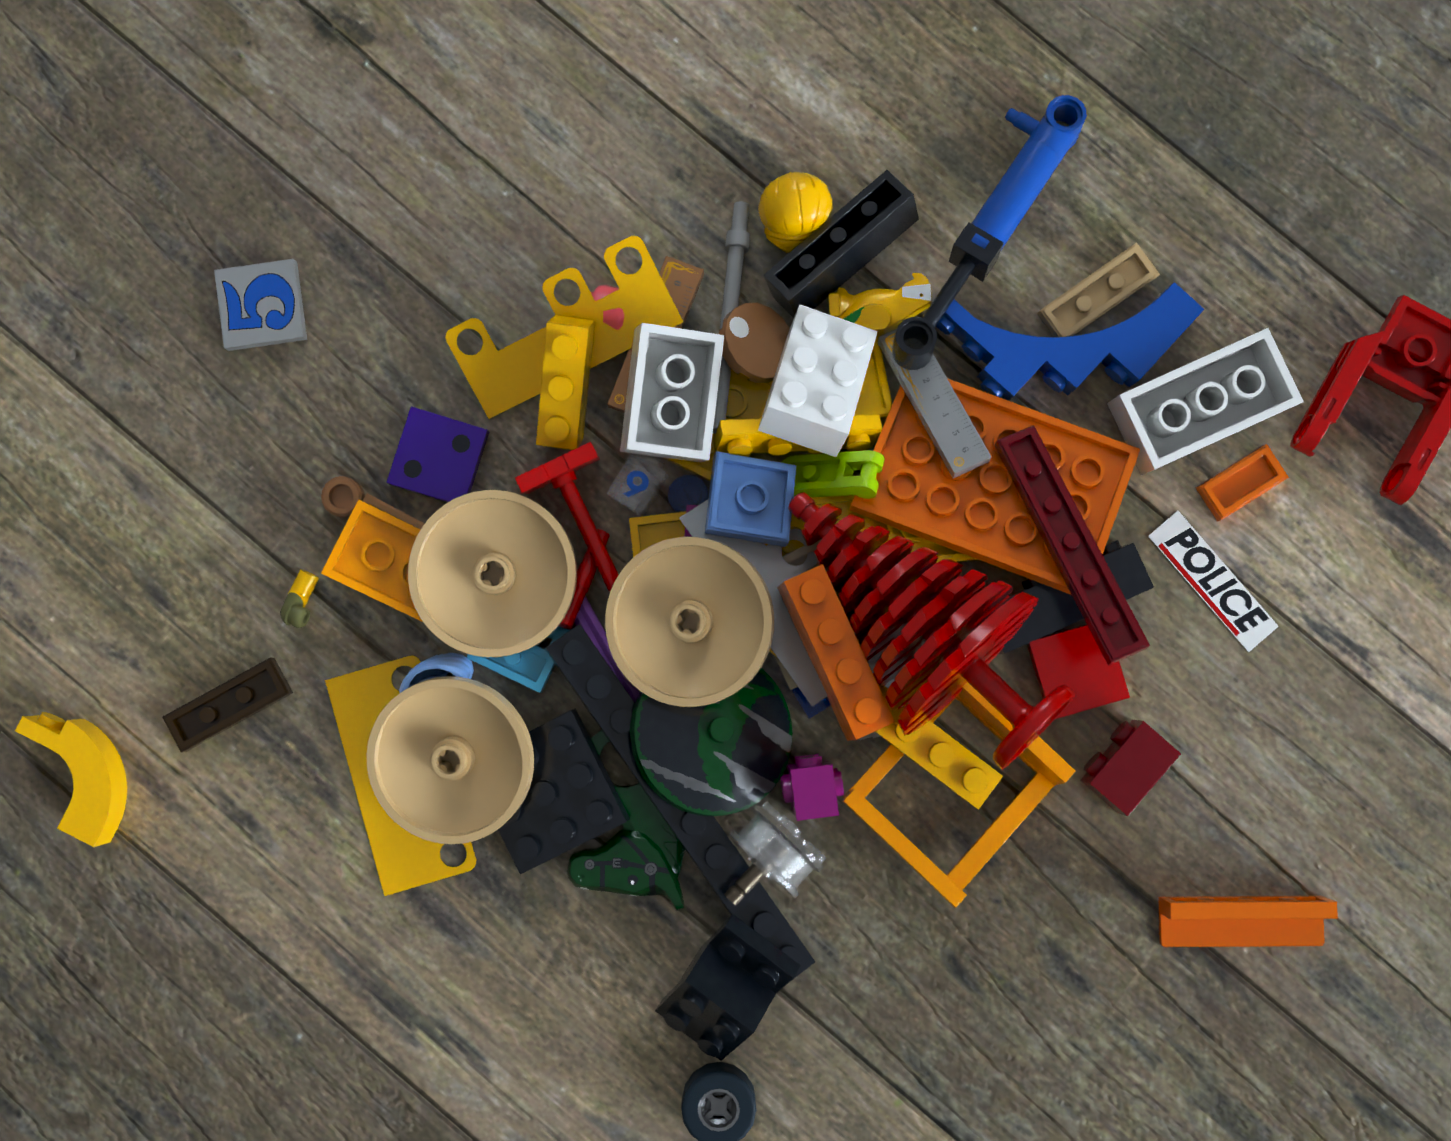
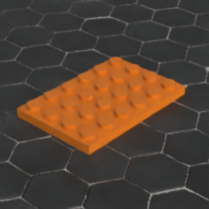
M948 379L991 455L990 462L953 479L900 385L873 450L881 453L885 458L882 471L877 473L876 480L879 483L876 497L865 499L855 495L850 511L1071 595L995 448V443L1003 437L1032 425L1035 426L1102 554L1140 448Z

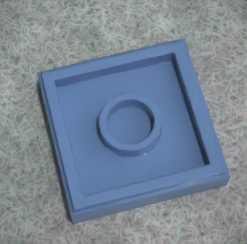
M716 451L713 457L705 533L786 547L789 543L792 516L788 506L794 496L797 465Z

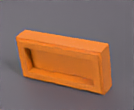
M1265 444L1197 486L1196 490L1215 519L1221 521L1289 477L1269 446Z

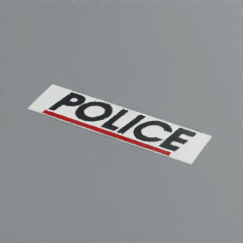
M1176 511L1148 535L1248 652L1279 627L1179 511Z

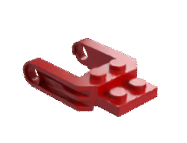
M1406 295L1397 297L1379 332L1344 343L1290 443L1291 448L1308 457H1312L1315 454L1312 451L1323 438L1329 425L1336 423L1361 376L1412 403L1422 404L1423 410L1385 476L1379 491L1381 496L1398 505L1407 502L1415 493L1451 429V319Z

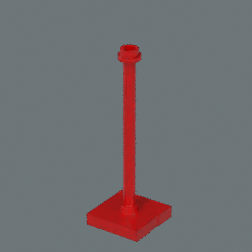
M589 442L515 477V480L521 492L525 494H530L551 483L554 489H560L610 593L619 574L574 482L577 480L576 471L600 460L594 445Z

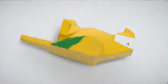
M912 273L914 279L906 282L899 290L870 289L851 295L845 288L839 287L837 292L829 294V313L832 316L878 331L876 336L878 338L897 329L903 320L915 317L929 308L932 303L931 284L923 274Z

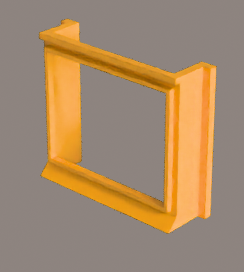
M967 682L962 686V692L955 698L1002 741L1013 729L1011 723ZM955 698L947 706H945L936 716L930 719V721L934 723L935 720L945 711V709L955 700ZM1038 736L1018 756L1036 774L947 875L865 799L904 756L893 745L890 744L842 797L844 799L842 802L943 898L956 908L967 896L962 890L1055 785L1066 783L1076 770Z

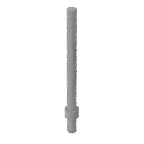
M741 201L734 203L731 230L727 231L725 250L728 251L720 329L723 326L725 316L739 305L744 254L749 251L750 234L747 232L750 205ZM723 356L721 359L713 426L714 434H716L720 420H726L731 368Z

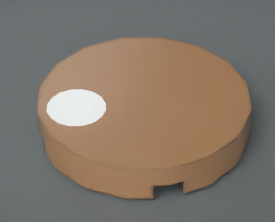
M744 303L729 312L723 320V326L719 330V334L724 335L722 356L736 374L742 373L749 377L748 381L753 383H769L774 380L789 327L784 319L772 308L760 303Z

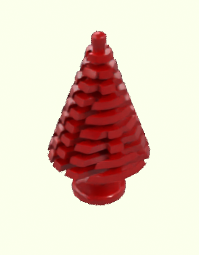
M801 492L792 498L788 509L798 520H802L805 523V528L801 530V534L807 546L813 545L822 538L816 546L817 549L813 551L818 565L823 564L824 568L829 566L830 570L827 571L833 588L837 587L838 590H842L838 594V598L845 614L849 615L855 612L849 622L857 639L865 637L861 644V649L867 662H874L879 657H882L877 661L873 669V675L878 685L883 687L895 677V681L889 686L885 698L892 711L904 707L899 715L900 719H898V724L904 736L915 732L936 716L962 692V686L968 682L1013 727L993 754L994 762L1003 770L1073 700L1076 693L1068 686L1061 685L1052 690L1036 706H1031L988 666L1005 647L1003 645L1013 638L1022 627V623L1031 615L1034 610L1032 608L1038 603L1037 597L1021 592L1007 601L1010 597L1009 594L1013 591V586L999 580L998 582L990 583L984 588L986 584L984 581L988 579L984 573L971 569L964 576H959L962 572L960 568L963 565L951 559H943L936 563L938 552L932 549L921 547L911 552L914 546L911 540L902 536H896L887 541L890 531L878 525L876 527L870 526L861 532L860 530L865 527V519L853 514L844 517L836 523L839 520L837 517L842 514V509L832 504H826L819 508L815 500L805 492Z

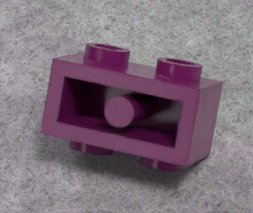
M819 753L795 756V764H787L788 774L782 775L780 779L783 800H785V803L791 802L792 812L796 821L839 816L837 797L844 796L841 771H838V768H833V764L827 759L822 760V756H819Z

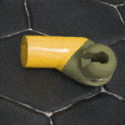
M300 569L280 610L282 621L287 626L292 624L296 628L304 627L310 619V611L305 606L319 580L318 576Z

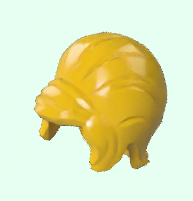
M789 172L776 178L765 187L758 206L761 221L765 225L764 233L766 238L779 249L790 253L830 218L833 202L827 185L812 174Z

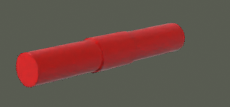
M597 529L606 547L610 535L604 530ZM588 548L577 570V583L573 601L565 618L559 625L564 629H572L596 573L597 566Z

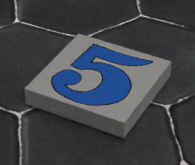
M287 259L214 270L224 349L233 351L307 340L297 261Z

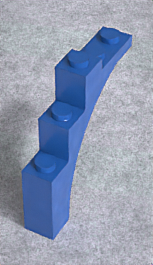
M1174 282L1148 307L1133 317L1101 331L1079 336L1036 337L1013 333L974 318L955 299L936 327L946 335L952 333L963 343L961 347L971 359L976 362L982 360L987 365L977 376L982 381L980 386L983 391L1009 401L1038 369L1044 374L1042 378L1051 389L1058 393L1063 391L1067 396L1088 377L1100 362L1106 367L1104 370L1113 381L1120 385L1125 384L1131 387L1149 371L1203 312L1204 308Z

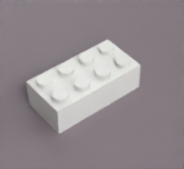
M1266 328L1124 392L1108 402L1107 405L1125 443L1140 448L1135 464L1142 476L1304 401L1269 328Z

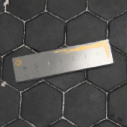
M897 329L878 337L880 349L952 478L954 479L990 462L991 455L934 354H932L930 362L925 367L918 370H907L899 366L892 355V346ZM915 338L904 341L912 349L924 347L923 343Z

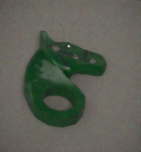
M602 730L591 738L600 759L605 745L609 742ZM613 783L630 820L622 824L623 829L601 847L574 852L568 862L567 875L569 880L575 887L631 896L665 895L676 911L685 908L678 880L685 849L639 783L631 786H619Z

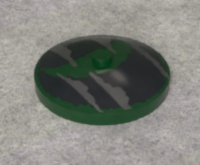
M762 668L745 687L716 703L697 707H679L659 702L640 691L632 712L630 725L631 747L641 775L661 799L671 806L690 814L699 816L729 815L757 804L779 782L788 764L792 748V721L786 700L777 684Z

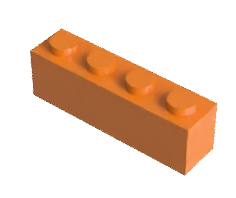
M823 564L782 582L777 588L828 695L827 698L846 740L860 739L894 723L893 716Z

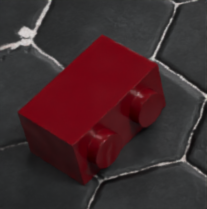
M1133 719L1130 723L1124 721L1115 729L1110 737L1113 743L1103 754L1097 752L1091 757L1083 769L1087 773L1080 780L1114 811L1127 817L1181 755L1177 749L1146 722Z

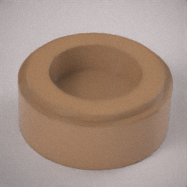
M344 476L329 480L321 494V500L325 509L329 513L341 518L350 517L358 499L363 501L365 497L361 485L355 480Z

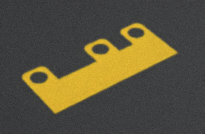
M630 236L605 250V262L619 290L597 301L594 300L580 271L576 268H567L546 279L543 283V293L555 315L595 320L591 368L631 349L634 329L641 323L675 327L683 323L643 240L638 236ZM632 247L641 254L642 265L636 273L625 274L618 269L616 255L622 248ZM562 279L573 280L579 286L580 297L573 305H562L554 296L555 285ZM616 308L623 309L624 321L622 327L616 330L604 323L603 311ZM470 318L447 331L445 336L446 342L488 419L540 394L546 327L499 351L496 349L484 324L477 318ZM465 329H473L482 337V348L475 355L464 354L458 348L457 337Z
M416 656L403 657L325 680L384 896L471 871L476 865V857L471 842L463 843L467 854L465 861L461 865L450 867L444 864L440 857V851L444 844L421 839L400 827L381 807L370 784L366 758L370 732L380 712L399 694V691L392 684L393 672L401 666L414 668L421 662Z

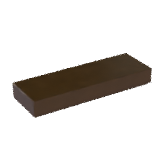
M270 657L166 714L162 718L180 752L183 753L289 696L293 691L275 658Z

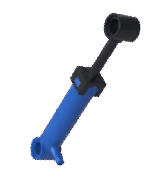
M1061 95L1054 98L1049 103L1045 115L1040 122L1024 112H1018L1013 108L1008 110L1005 119L1011 122L1014 127L1030 135V137L972 223L968 222L953 244L948 262L955 265L956 268L923 317H910L899 324L894 337L892 355L895 362L902 368L918 370L930 362L937 341L936 325L970 275L982 282L985 280L997 262L1001 250L1068 150L1076 143L1087 117L1086 108L1078 98L1070 95ZM1056 121L1066 122L1069 126L1060 125ZM915 338L920 340L924 347L912 349L904 341Z

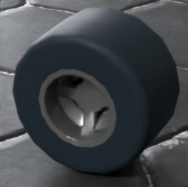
M724 1062L705 1064L693 1072L685 1083L681 1102L683 1123L691 1136L698 1141H740L746 1136L754 1124L757 1111L754 1086L746 1073L735 1065Z

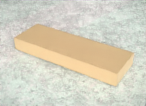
M1136 242L1042 308L1037 314L1054 337L1075 336L1156 279L1160 274Z

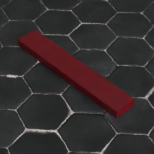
M1032 425L997 440L995 448L1108 666L1146 650L1150 644L1035 426Z

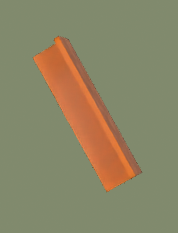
M1323 896L1158 897L1159 940L1163 947L1323 946L1325 943L1324 919H1338L1337 901Z

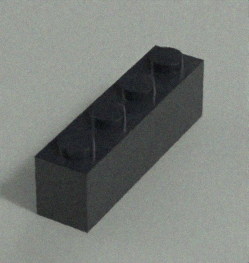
M888 170L883 172L763 275L773 298L793 318L799 305L815 309L829 297L830 293L835 292L919 220L914 194Z
M1116 540L1105 546L1102 555L1126 600L1154 588L1134 543L1120 546L1119 541ZM1031 579L1021 582L1024 590L1009 595L1010 597L1007 601L1015 595L1025 592L1037 597L1038 603L1032 608L1034 609L1033 612L1022 623V627L1013 638L1003 645L1005 647L998 654L1010 652L1084 619L1072 595Z

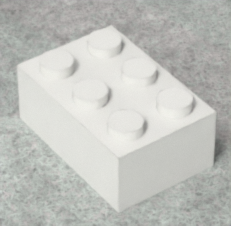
M799 305L784 344L758 431L837 457L850 432L878 331Z
M641 323L634 329L620 452L693 462H704L710 459L724 335Z

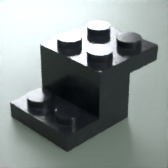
M732 914L701 946L678 984L662 999L655 1011L664 1018L667 1025L672 1029L681 1031L694 1040L705 1054L722 1061L755 1032L775 995L794 979L801 965Z

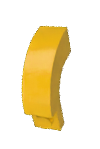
M42 712L41 715L22 716L15 732L56 752L67 763L72 774V798L57 829L92 847L110 843L122 820L127 800L126 773L114 744L102 730L86 719L65 721L47 712Z

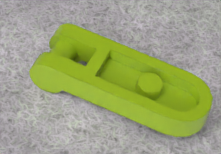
M864 450L839 452L837 457L825 453L794 455L786 458L781 463L797 465L794 496L805 492L810 497L856 495L861 498L871 499L876 497L879 486L876 476L877 473L882 471L885 458L879 452ZM861 470L859 476H852L853 471Z

